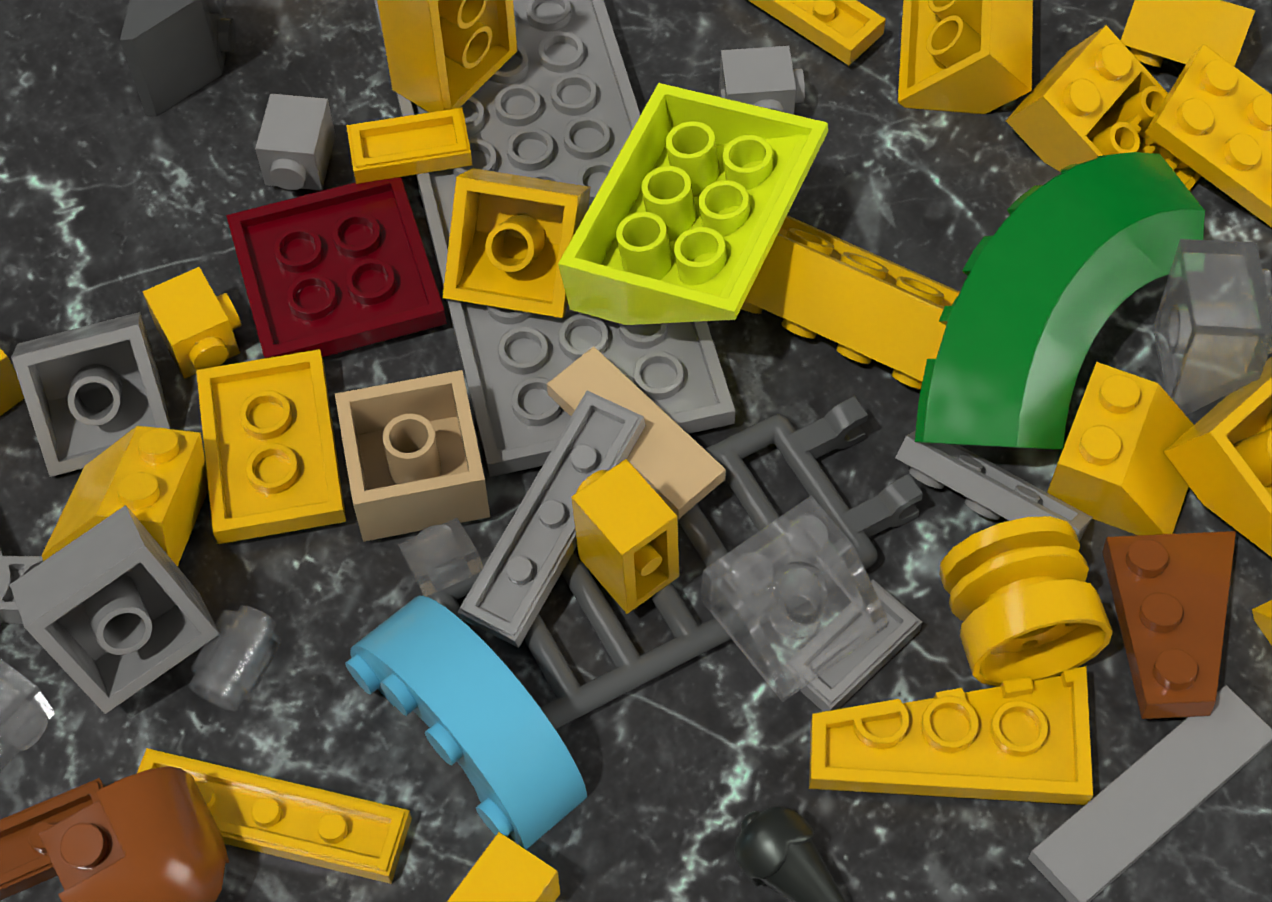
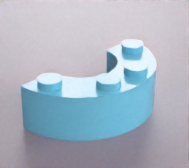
M426 596L413 598L351 647V659L345 665L355 681L370 695L378 689L393 707L395 706L403 715L407 716L414 711L430 727L425 731L426 738L446 763L452 766L455 762H458L464 770L481 802L476 807V811L494 835L500 832L507 837L510 834L521 847L527 850L587 798L584 781L571 754L529 692L495 652L467 624L437 601Z

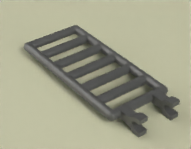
M855 396L835 406L825 417L797 431L789 419L784 415L777 414L705 449L726 469V482L789 577L788 580L756 596L702 510L696 504L678 519V522L732 606V609L697 625L671 582L653 595L651 599L675 638L639 655L589 569L579 559L578 551L575 548L561 574L616 668L580 686L538 613L524 641L556 696V699L540 707L555 730L871 567L876 562L878 553L869 537L889 527L902 526L919 517V510L914 503L922 500L923 493L910 474L892 482L877 496L849 509L816 461V458L834 449H846L865 440V433L859 425L867 422L868 414ZM773 443L845 548L843 552L815 566L811 565L742 460ZM490 555L428 586L425 596L437 601L461 619L458 614L460 606L457 600L467 596ZM461 619L465 624H467L471 628L469 622Z

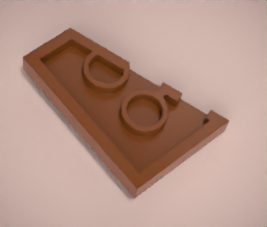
M1236 531L1106 537L1102 553L1142 719L1211 715L1217 696Z

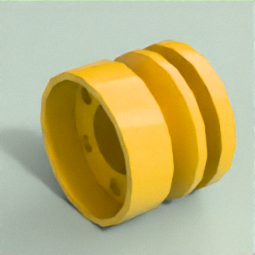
M1051 516L1024 517L998 523L972 534L954 546L941 561L939 575L944 589L950 594L949 605L952 613L960 621H964L961 624L960 638L972 675L980 683L1001 686L1002 681L1030 676L1033 681L1060 675L1063 670L1077 668L1096 657L1109 644L1113 631L1098 592L1091 583L1085 582L1089 567L1085 558L1079 552L1080 543L1075 530L1068 521Z

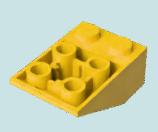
M1107 25L1067 51L1005 120L1044 163L1060 172L1061 169L1071 164L1087 162L1098 158L1097 156L1141 152L1161 154L1189 191L1201 177L1200 174L1144 134L1167 97L1168 92Z

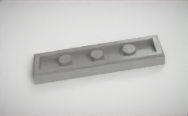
M588 390L585 392L460 606L458 614L461 619L519 648L577 547L571 496L576 494L581 483L591 474L599 470L609 471L627 459L646 426L644 416Z
M1227 685L1217 692L1216 702L1210 716L1188 717L1035 847L1031 851L1028 860L1068 902H1090L1272 743V728Z

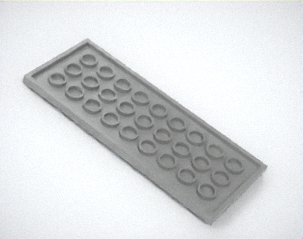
M374 0V1H375V7H376V13H377V17H378V21H379V25H380V29H381V33H382V38H383V32H382V27H381V21H380L378 3H377V0ZM513 0L517 52L461 106L463 108L473 166L416 174L443 288L456 176L476 168L589 186L591 191L588 209L640 117L604 0ZM396 92L402 117L429 113ZM446 299L489 477L543 466L571 418L548 395L547 383L593 346L686 433L690 434L735 423V408L707 321L623 325L570 310L569 304L567 305L565 316L559 318Z

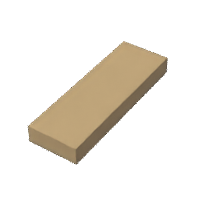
M594 346L547 383L548 395L570 416L573 415L587 390L644 416L646 426L628 455L627 460L674 511L678 519L725 480L726 469Z

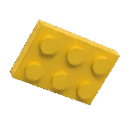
M1203 44L1187 62L1144 134L1272 228V94Z
M321 350L196 370L212 528L217 544L346 522Z

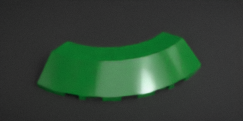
M1128 152L1097 156L1098 158L1087 162L1071 164L1061 169V174L1053 177L1044 185L1033 186L1021 195L1007 209L1010 216L1002 223L996 233L982 238L962 270L967 275V278L952 306L944 307L939 322L946 325L936 359H927L918 402L915 442L1063 449L1066 420L1078 373L1090 346L1109 316L1136 290L1155 279L1173 273L1202 272L1205 210L1161 154Z

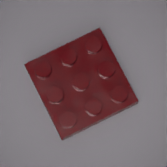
M401 177L358 184L355 182L226 215L264 359L318 349L321 350L322 357L447 324L444 307Z

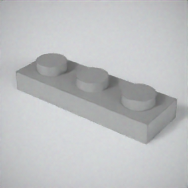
M916 430L906 435L895 458L911 466L909 473L915 479L928 486L939 489L947 486L967 497L965 504L984 517L998 520L1002 516L1009 521L1024 517H1055L1068 521L1075 530L1078 541L1081 540L1093 518L958 444L915 442Z

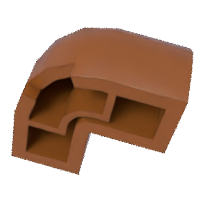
M171 766L148 769L122 778L95 791L98 801L39 833L63 886L64 891L58 894L62 902H215L222 890L225 864L229 863L223 836L194 777L181 768Z

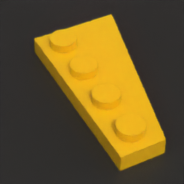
M1084 666L1062 671L1061 676L1033 681L1030 676L1004 680L1001 686L964 692L963 688L940 691L935 693L934 698L902 703L900 699L814 713L812 714L810 726L809 789L1086 805L1093 797L1087 668Z

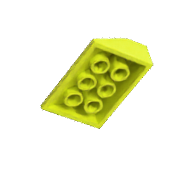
M658 83L558 263L570 310L623 325L736 320L828 133V123Z

